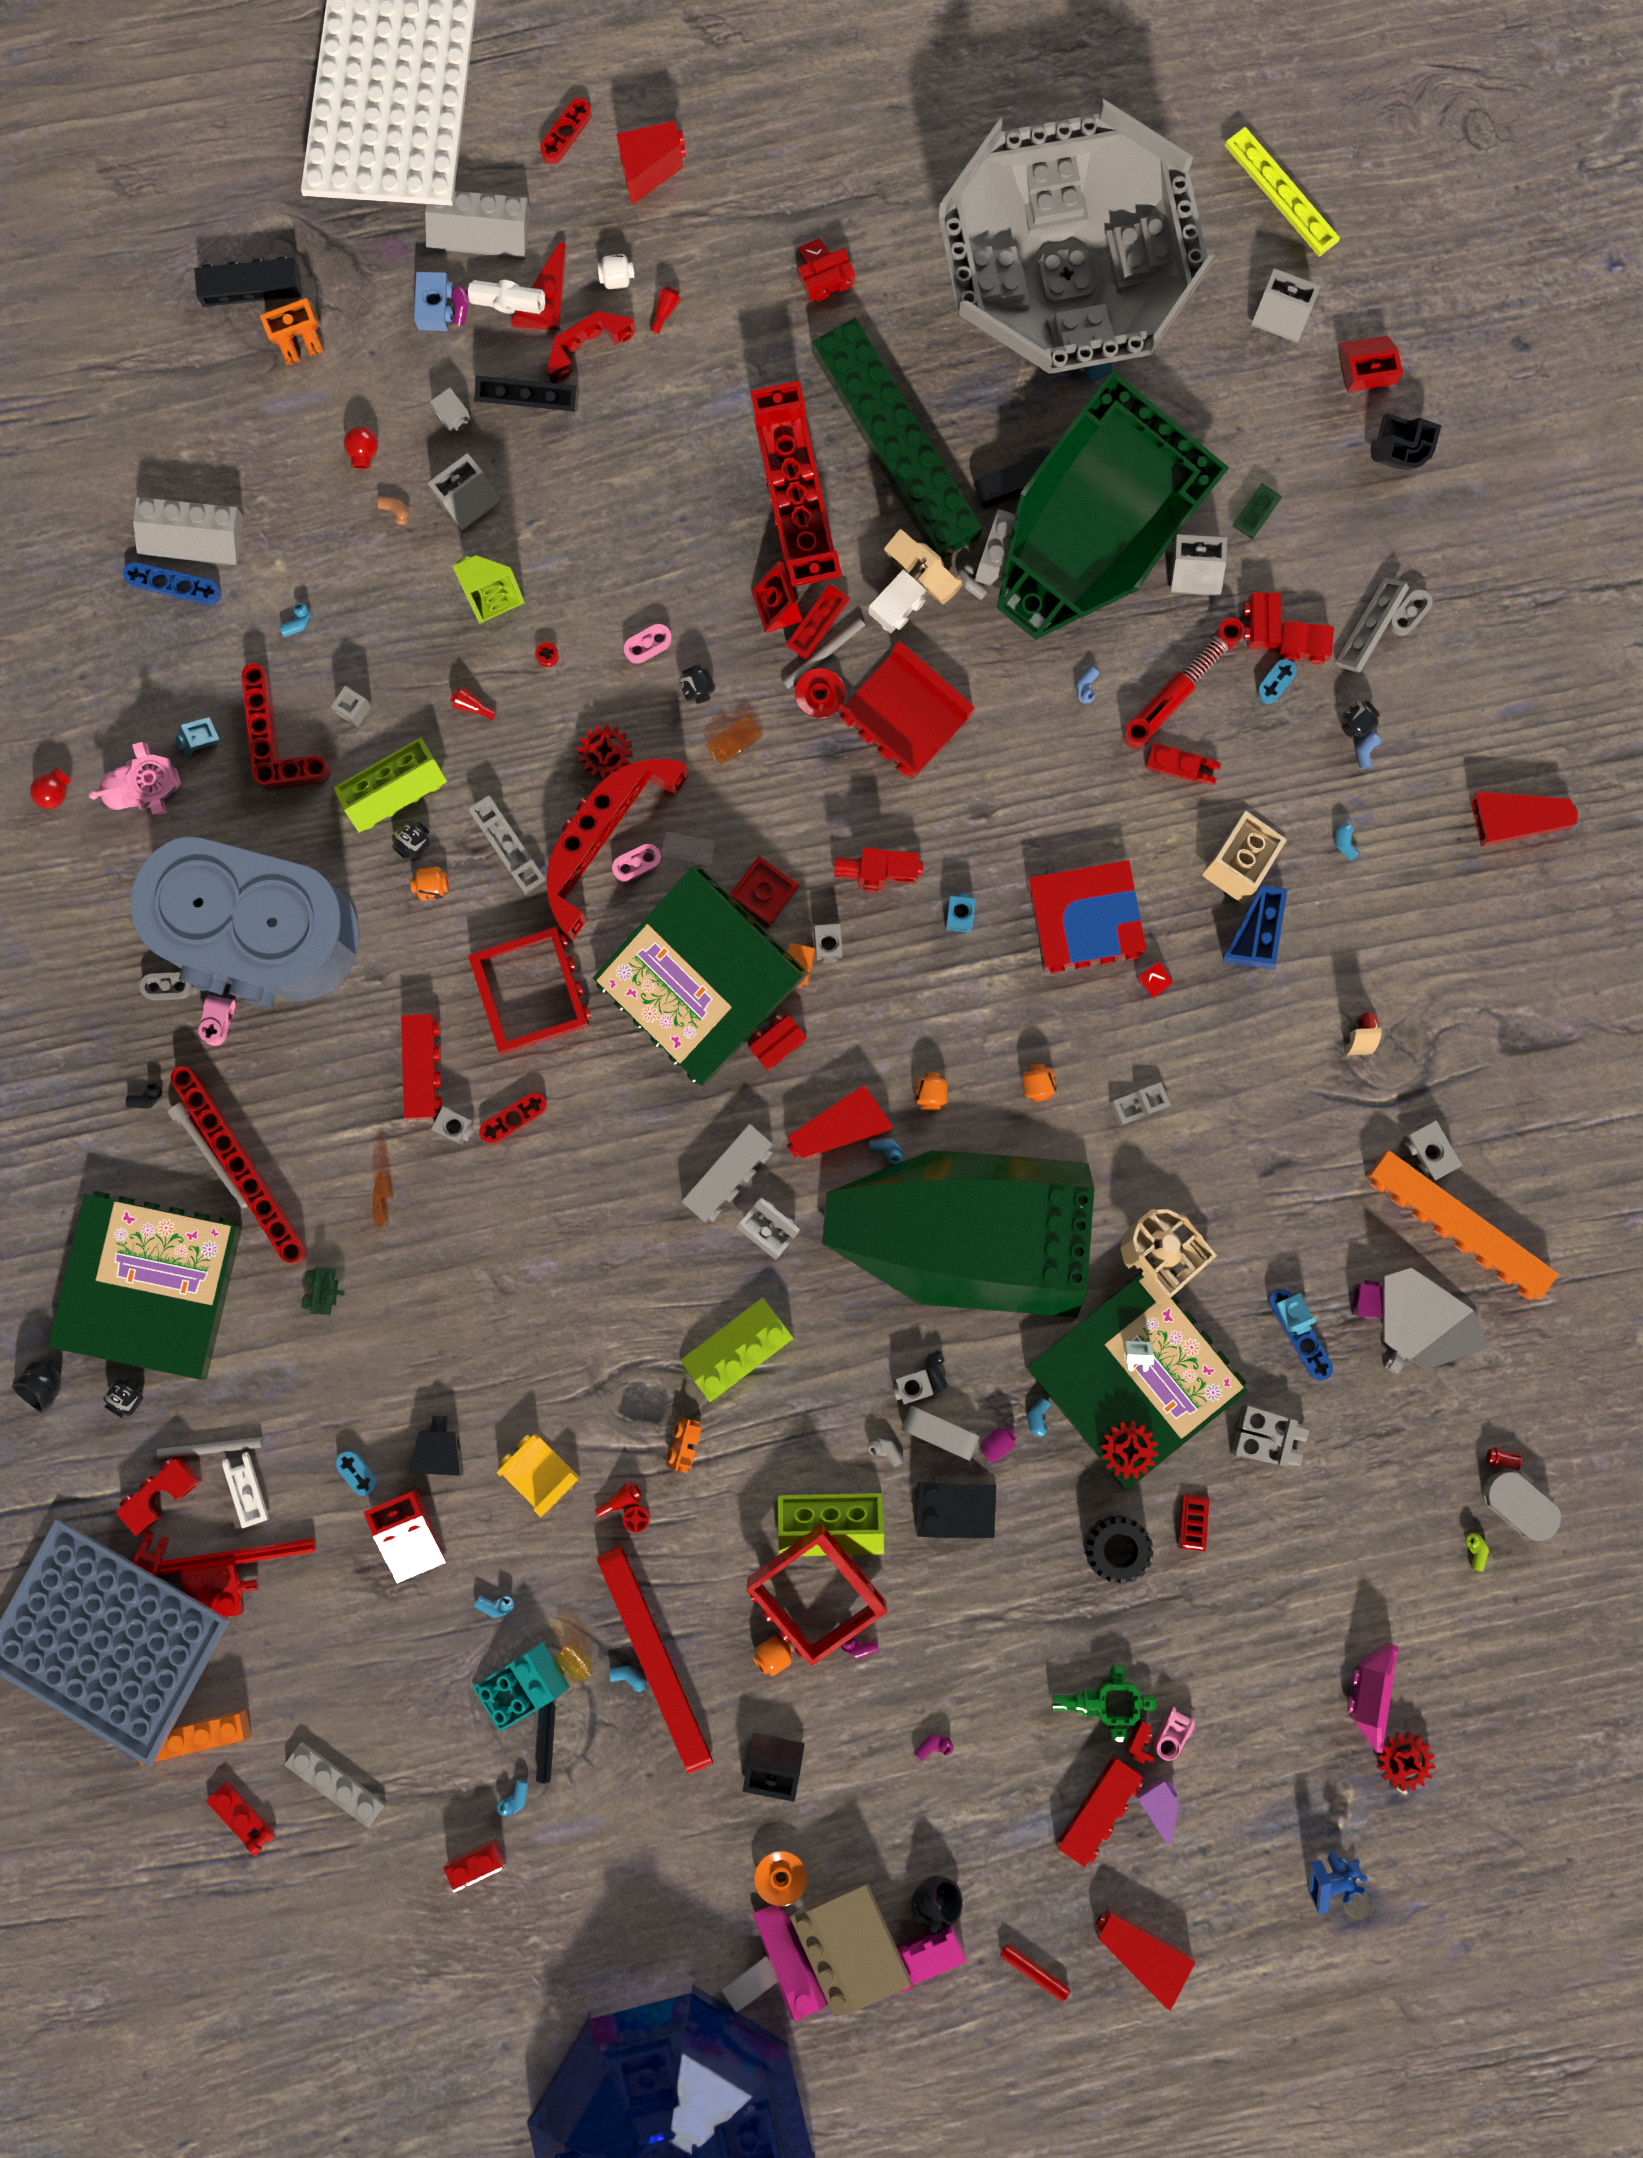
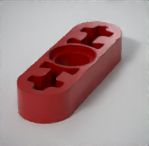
M573 99L541 142V155L547 163L554 164L559 162L590 121L592 112L590 104L586 99ZM582 108H584L585 113L583 114L580 112L576 117L575 110H581ZM563 126H570L573 129L572 133L568 136L561 135L559 130ZM555 146L557 152L552 151L548 154L547 148L552 149Z
M539 1093L528 1094L485 1121L479 1129L481 1139L488 1144H496L543 1115L547 1110V1100ZM534 1098L537 1101L541 1099L542 1103L539 1104L540 1110H529L527 1113L530 1117L526 1119L524 1112L519 1106L523 1104V1107L526 1109L531 1106V1099ZM512 1111L518 1112L521 1116L520 1122L515 1126L509 1125L506 1121L508 1113ZM501 1118L502 1124L508 1128V1131L504 1133V1130L501 1128L495 1132L496 1138L486 1137L487 1127H498L500 1124L497 1120Z

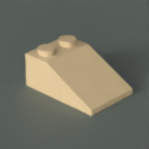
M1245 811L1211 859L1202 876L1244 904L1258 889L1287 839Z

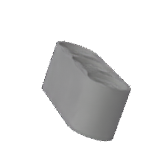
M912 1405L901 1430L969 1461L980 1439V1436Z

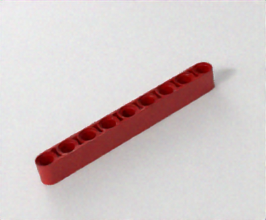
M186 1066L176 1067L170 1075L172 1085L277 1254L287 1263L298 1264L302 1262L307 1256L305 1244L201 1077L191 1068ZM188 1072L190 1080L187 1084L182 1085L180 1082L181 1075ZM197 1094H202L204 1098L203 1103L196 1107L194 1105V1098ZM215 1115L217 1123L213 1128H209L207 1120L210 1116ZM224 1137H229L231 1141L229 1148L222 1150L220 1146L221 1140ZM242 1158L244 1167L241 1171L236 1172L234 1162ZM251 1180H255L258 1184L257 1190L250 1194L247 1190V1185ZM268 1201L271 1205V1211L267 1215H263L261 1213V1205ZM282 1223L285 1227V1232L282 1236L277 1237L274 1233V1228L277 1224ZM291 1245H296L298 1248V1255L294 1259H291L287 1254L288 1248Z
M622 1546L596 1556L606 1584L687 1773L690 1775L714 1764L709 1748Z

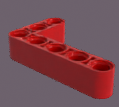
M256 663L246 665L242 670L241 677L254 780L266 790L326 782L331 776V770L327 763L319 756L279 760L269 676ZM261 673V677L257 682H251V677L254 674ZM257 698H264L262 705L253 707V703ZM261 722H266L265 729L257 732V725ZM262 747H269L268 754L259 756V751ZM322 765V771L317 775H313V767ZM297 768V774L292 778H287L288 770ZM271 771V778L268 781H262L263 773Z

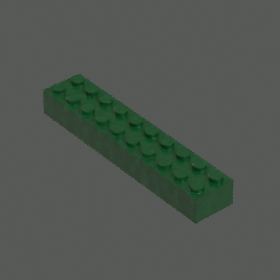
M856 317L813 340L812 354L927 546L937 553L942 560L979 539L982 532L980 523Z

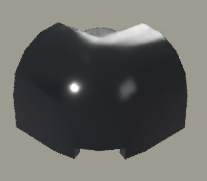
M1389 413L1384 414L1378 437L1371 443V458L1374 462L1395 469L1411 470L1418 468L1432 458L1442 425L1422 418L1409 421Z

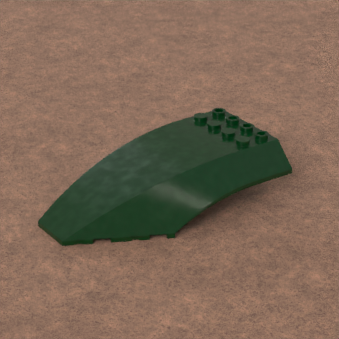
M1112 370L1057 441L1020 493L996 608L1037 640L1050 632L1058 630L1077 619L1085 617L1106 605L1138 591L1176 535L1230 467Z
M931 1150L826 1192L822 1244L919 1305L1077 1318L1088 1286L1095 1189L1089 1163Z

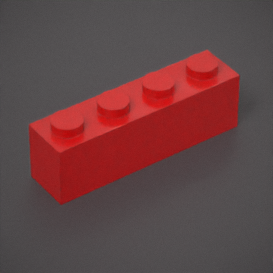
M433 1014L401 1015L404 1118L407 1120L437 1119L443 1107L442 1097H438V1087H442L441 1071L438 1072L437 1061H441V1047L437 1046V1036L441 1034L440 1021H436V1017Z
M1113 1754L1055 1843L1057 1848L1083 1867L1088 1862L1092 1863L1099 1853L1098 1846L1102 1840L1106 1841L1111 1836L1114 1830L1112 1825L1116 1818H1121L1127 1811L1129 1806L1127 1801L1132 1794L1135 1796L1140 1791L1143 1785L1141 1773Z

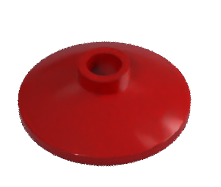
M824 668L809 670L799 678L796 684V703L810 717H830L838 712L839 705L844 703V684L841 678L831 670ZM818 692H822L825 697L819 700L815 695Z

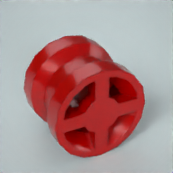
M641 1505L628 1508L623 1516L624 1526L627 1530L634 1533L643 1531L650 1522L649 1511Z

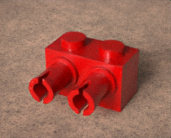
M863 847L862 857H859V859L836 856L834 877L857 879L859 887H863V891L878 893L879 889L884 890L889 850Z

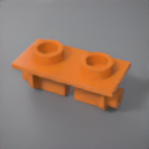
M679 1417L678 1422L675 1423L673 1428L674 1440L672 1447L668 1449L666 1454V1467L688 1473V1469L692 1468L696 1450L688 1449L687 1447L688 1443L698 1444L702 1427H700L701 1422Z

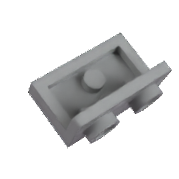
M761 1197L736 1227L775 1260L778 1259L800 1231L791 1218L782 1215L777 1211L774 1204L765 1201Z

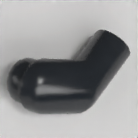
M150 1083L147 1085V1089L142 1096L127 1095L126 1107L152 1108L162 1097V1089L157 1083Z

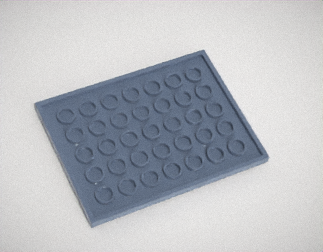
M55 1520L0 1620V1676L146 1766H152L230 1620L67 1523Z

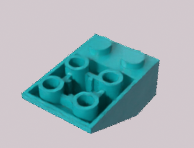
M542 1642L486 1677L472 1688L495 1726L501 1732L555 1700L569 1689L570 1686Z

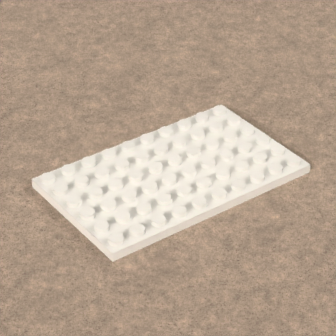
M327 0L301 186L303 196L453 206L477 0Z

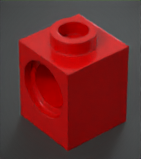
M889 851L886 881L916 883L917 877L923 875L924 861H919V853Z

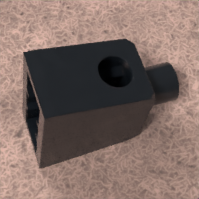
M432 1415L431 1431H419L410 1466V1474L455 1476L463 1474L459 1432L447 1431L448 1416Z

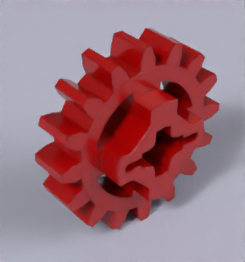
M605 724L604 730H600V727L595 725L596 732L594 733L587 730L588 738H580V742L584 747L577 748L578 753L583 754V756L578 758L580 763H586L583 767L584 771L588 772L592 769V777L595 778L599 773L602 780L624 765L631 764L627 757H633V752L627 750L632 747L631 741H625L627 734L624 732L619 735V727L617 726L611 731L608 724ZM601 738L597 743L592 744L596 739ZM611 739H616L622 747L615 746ZM607 743L610 752H607L604 761L601 752H604ZM589 757H592V759H597L599 761V767L593 764ZM619 760L615 765L610 767V765L614 761Z
M1131 1421L1129 1427H1126L1124 1422H1120V1429L1117 1430L1113 1426L1110 1427L1113 1433L1111 1436L1103 1435L1107 1440V1444H1100V1447L1106 1450V1453L1101 1455V1459L1109 1460L1105 1467L1107 1469L1114 1467V1475L1117 1476L1120 1472H1123V1478L1128 1479L1129 1474L1132 1473L1133 1477L1138 1479L1139 1471L1148 1474L1146 1466H1155L1151 1457L1158 1456V1453L1152 1451V1447L1157 1446L1158 1443L1149 1440L1153 1435L1152 1432L1143 1433L1145 1430L1144 1425H1140L1138 1429H1135V1422ZM1126 1433L1122 1441L1114 1443L1118 1436ZM1137 1434L1145 1442L1146 1448L1138 1444ZM1131 1442V1447L1135 1448V1453H1130L1127 1458V1453L1123 1452V1448L1128 1447ZM1112 1453L1120 1456L1122 1466L1116 1463ZM1144 1457V1460L1138 1466L1133 1467L1134 1462L1138 1458Z
M1408 1731L1405 1737L1400 1732H1396V1739L1394 1740L1387 1736L1386 1739L1389 1744L1387 1746L1384 1745L1383 1754H1376V1757L1382 1761V1763L1376 1765L1377 1769L1385 1771L1381 1775L1382 1779L1385 1781L1389 1780V1785L1393 1788L1398 1784L1399 1789L1404 1792L1407 1786L1412 1791H1416L1417 1783L1423 1787L1426 1786L1423 1779L1425 1777L1432 1779V1775L1428 1771L1429 1769L1436 1768L1430 1762L1431 1759L1435 1758V1754L1427 1752L1431 1747L1430 1744L1427 1742L1422 1743L1423 1738L1419 1735L1413 1739V1734ZM1406 1744L1404 1748L1395 1749L1400 1745ZM1420 1753L1422 1756V1766L1420 1765L1418 1758ZM1400 1756L1410 1760L1414 1767L1409 1764H1403L1397 1757ZM1390 1757L1392 1758V1762H1393V1767H1392V1769H1390V1765H1389V1759H1390ZM1416 1773L1415 1776L1406 1779L1408 1775Z

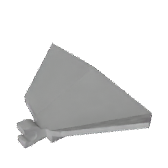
M1410 1267L1383 1276V1341L1394 1350L1383 1366L1392 1373L1399 1374L1406 1358L1424 1369H1430L1489 1348L1475 1311L1415 1269Z

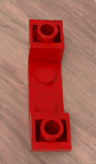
M596 311L554 338L547 368L550 382H561L567 379L570 373L573 372L571 361L565 353L574 352L581 346V343L588 339L597 338L602 333V330L605 329L615 345L630 340L634 333H636L632 318Z

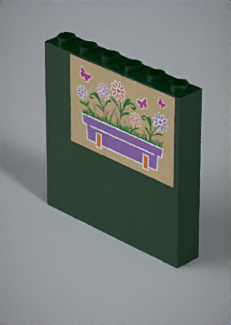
M700 865L692 866L593 976V979L597 982L598 989L604 994H609L615 1000L614 1003L617 1008L627 1012L633 1018V1023L639 1029L645 1030L651 1036V1041L657 1047L663 1048L669 1054V1059L675 1065L681 1066L693 1083L702 1086L718 1073L809 975V972Z
M94 1191L93 1195L84 1194L48 1347L194 1379H207L242 1227L235 1226L236 1220L220 1217L219 1222L210 1220L211 1215L195 1212L194 1217L184 1215L185 1210L170 1207L169 1211L159 1210L160 1204L145 1201L144 1206L134 1204L135 1199L119 1196L118 1201L109 1199V1193Z
M1141 1271L1025 1367L1104 1465L1109 1460L1101 1459V1455L1106 1453V1450L1101 1448L1100 1444H1107V1440L1103 1437L1104 1434L1109 1436L1113 1434L1110 1427L1113 1426L1118 1430L1120 1429V1422H1124L1126 1427H1129L1131 1421L1135 1422V1429H1138L1140 1425H1144L1145 1430L1143 1433L1152 1432L1153 1435L1149 1440L1158 1443L1157 1446L1152 1447V1451L1158 1453V1456L1151 1457L1155 1466H1146L1149 1473L1248 1390L1244 1386L1247 1382L1237 1371L1233 1373L1227 1366L1230 1363L1227 1357L1221 1351L1216 1352L1211 1346L1213 1341L1204 1330L1200 1332L1194 1324L1197 1321L1188 1310L1183 1312L1177 1305L1180 1300L1176 1295H1173L1169 1300L1160 1305L1156 1303L1139 1282L1143 1277V1271ZM1125 1341L1152 1342L1154 1363L1149 1365L1147 1371H1143L1142 1364H1134L1133 1371L1129 1370L1124 1350ZM1126 1433L1118 1436L1114 1443L1122 1441ZM1137 1434L1138 1444L1146 1448L1145 1442ZM1131 1442L1128 1447L1123 1448V1452L1127 1453V1458L1130 1453H1135V1448L1131 1447ZM1112 1453L1116 1463L1122 1466L1120 1456ZM1144 1457L1138 1458L1134 1462L1133 1467L1138 1466L1144 1460ZM1114 1467L1108 1469L1125 1490H1129L1147 1475L1139 1471L1138 1479H1135L1132 1473L1129 1474L1128 1479H1124L1123 1472L1116 1476L1113 1474Z

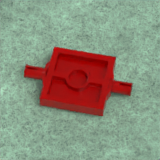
M235 1561L182 1569L180 1573L183 1584L182 1592L224 1617L242 1615L244 1612L243 1592L258 1590L257 1579L241 1581L236 1571Z

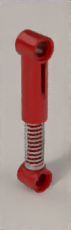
M1227 618L1222 621L1218 630L1213 634V638L1200 650L1197 657H1194V660L1188 663V666L1185 667V670H1182V673L1176 672L1135 718L1128 723L1123 732V740L1128 747L1134 749L1143 747L1150 737L1195 690V682H1198V679H1201V676L1207 673V669H1210V666H1213V663L1219 660V656L1221 657L1222 653L1237 646L1244 634V626L1240 620ZM1231 629L1235 633V637H1227L1224 634V630ZM1161 706V711L1148 723L1149 717ZM1131 730H1141L1143 733V737H1133L1131 734Z

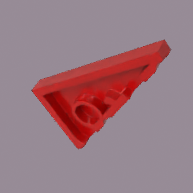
M558 243L531 287L532 289L543 290L545 293L544 311L538 314L517 310L511 320L512 327L560 330L566 258L565 243Z

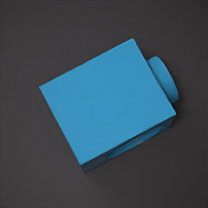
M955 893V896H950L946 930L971 933L976 899L970 898V894ZM958 906L965 907L968 915L964 918H959L955 915L954 909Z

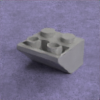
M1274 268L1251 326L1298 343L1321 286Z
M468 453L427 483L434 497L462 532L502 502L485 474Z
M1177 534L1172 544L1170 593L1220 596L1227 559V537Z

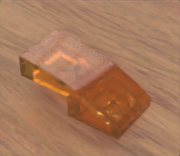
M745 715L728 730L724 729L705 746L717 762L723 765L764 735L750 716Z
M384 1171L378 1173L373 1192V1218L375 1227L379 1228L389 1226L384 1200L394 1198L389 1174Z

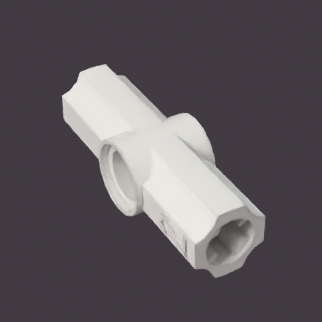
M473 280L469 284L468 295L471 304L494 307L496 310L507 314H512L515 310L538 314L544 311L545 293L543 290L520 287L509 280H500L499 283Z

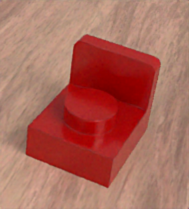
M1139 1719L1135 1723L1125 1747L1131 1752V1758L1141 1763H1144L1145 1760L1153 1763L1155 1757L1150 1752L1142 1749L1143 1745L1147 1746L1151 1740L1153 1732L1150 1729L1152 1726L1148 1722Z

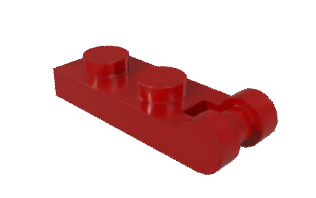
M228 1781L205 1801L245 1844L247 1850L252 1855L256 1856L266 1842L269 1843L276 1837L269 1825ZM254 1828L259 1831V1835L256 1838L250 1834Z

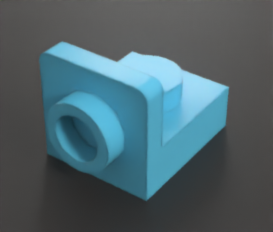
M209 717L181 725L176 735L178 748L184 751L186 757L192 756L194 750L215 745L219 742V737Z
M1301 1293L1275 1303L1288 1332L1296 1331L1297 1335L1311 1330L1310 1325L1316 1323V1319L1311 1316Z

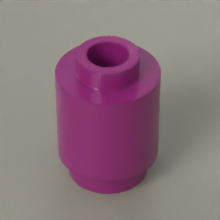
M999 1426L981 1441L983 1444L978 1449L991 1464L996 1460L999 1462L1017 1446L1014 1442L1017 1436L1008 1426L1004 1429Z

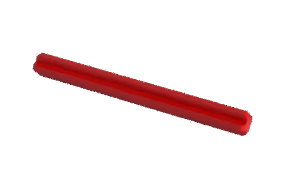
M314 1538L165 1560L160 1563L159 1568L161 1575L164 1576L181 1573L182 1569L233 1561H235L236 1565L315 1552L316 1543Z

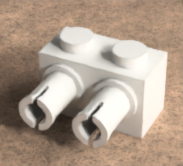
M902 570L871 603L868 614L880 623L884 630L890 633L896 628L900 630L909 620L907 616L911 611H918L925 603L926 589L905 570Z

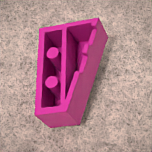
M953 1925L943 1926L942 1932L937 1935L932 1934L928 1930L897 1947L913 1983L910 1987L901 1990V1992L911 1989L916 1983L930 1979L935 1975L967 1962L964 1947Z

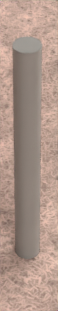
M860 618L854 621L782 681L787 689L792 687L804 673L815 668L865 626L864 622Z
M262 1437L162 1448L157 1449L156 1456L157 1459L261 1448L263 1447Z

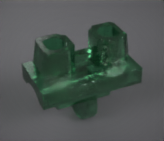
M316 1267L314 1270H307L305 1272V1283L314 1286L312 1295L305 1294L302 1297L301 1307L310 1310V1314L331 1315L332 1305H336L337 1295H345V1290H338L339 1279H335L336 1269Z

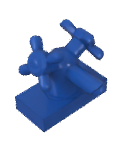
M1330 1851L1327 1860L1333 1872L1328 1874L1322 1860L1311 1862L1308 1892L1318 1915L1329 1912V1902L1332 1895L1345 1892L1343 1902L1348 1904L1351 1896L1356 1895L1357 1892L1360 1894L1366 1893V1890L1363 1887H1359L1356 1883L1357 1878L1362 1882L1367 1881V1876L1361 1873L1359 1859H1354L1353 1862L1348 1863L1344 1858L1338 1859L1335 1851Z

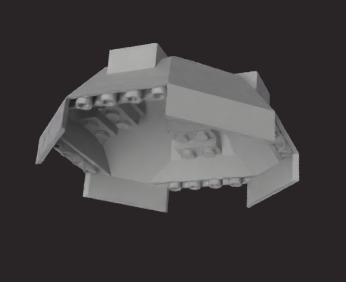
M1103 98L1099 113L1006 131H1001L1002 119L1000 117L940 203L939 223L958 315L1049 374L1151 355L1209 271L1215 256L1207 255L1189 173L1194 157ZM1067 275L1070 277V280L1066 281L1065 277L1061 276Z

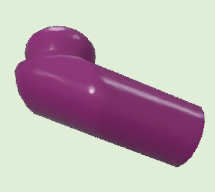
M456 286L451 293L455 308L453 323L465 325L469 306L468 291L463 286Z
M852 1637L841 1645L843 1651L856 1659L879 1653L876 1639L862 1643L855 1637Z
M930 1735L913 1753L923 1762L931 1752H939L944 1755L951 1754L954 1746L951 1739L946 1736Z

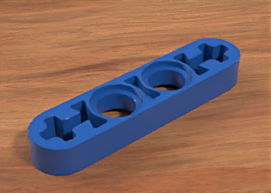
M134 562L125 566L123 570L125 581L137 589L205 605H214L221 598L220 588L214 581ZM138 570L142 576L147 577V581L141 577H136L134 581L130 575L131 573L135 574ZM158 575L166 576V583L162 587L154 586V579ZM189 581L191 584L190 590L185 593L179 592L178 585L180 582ZM197 586L200 590L208 591L209 587H211L214 594H209L208 598H206L203 592L197 591Z
M1286 1289L1273 1290L1268 1297L1269 1306L1307 1372L1316 1380L1328 1379L1333 1372V1365L1313 1330L1311 1329L1300 1335H1297L1296 1331L1288 1332L1274 1302L1277 1300V1294L1286 1296V1298L1293 1295ZM1305 1338L1313 1341L1314 1348L1310 1353H1304L1300 1348V1343ZM1318 1352L1320 1353V1356L1316 1357L1318 1363L1326 1364V1367L1323 1369L1325 1374L1323 1375L1314 1372V1369L1317 1368L1314 1360L1307 1361V1358L1315 1356Z

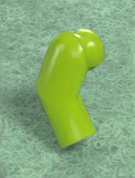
M1470 1533L1466 1536L1465 1543L1474 1555L1471 1568L1484 1572L1489 1547L1479 1534Z

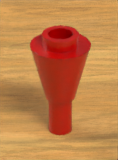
M665 286L664 289H659L655 312L656 317L651 326V332L659 335L664 321L667 320L682 300L678 296L679 292L668 286Z
M465 686L461 690L456 688L450 699L453 703L452 708L480 714L493 721L497 713L483 705Z
M627 1481L606 1503L595 1508V1512L601 1518L613 1510L616 1511L639 1505L642 1493L635 1483L631 1484Z

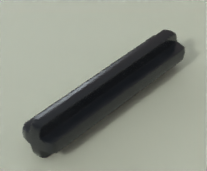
M548 1703L541 1707L536 1782L541 1784L551 1781L556 1705L553 1703Z

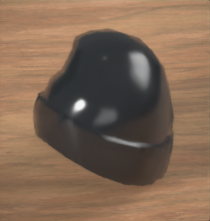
M42 1361L32 1362L26 1366L23 1373L14 1377L12 1389L26 1403L40 1413H44L52 1406L60 1391L61 1377L52 1365Z
M932 1876L925 1879L912 1896L911 1910L914 1919L919 1925L928 1927L932 1934H940L943 1926H951L960 1918L963 1907L962 1893L958 1885L946 1877Z

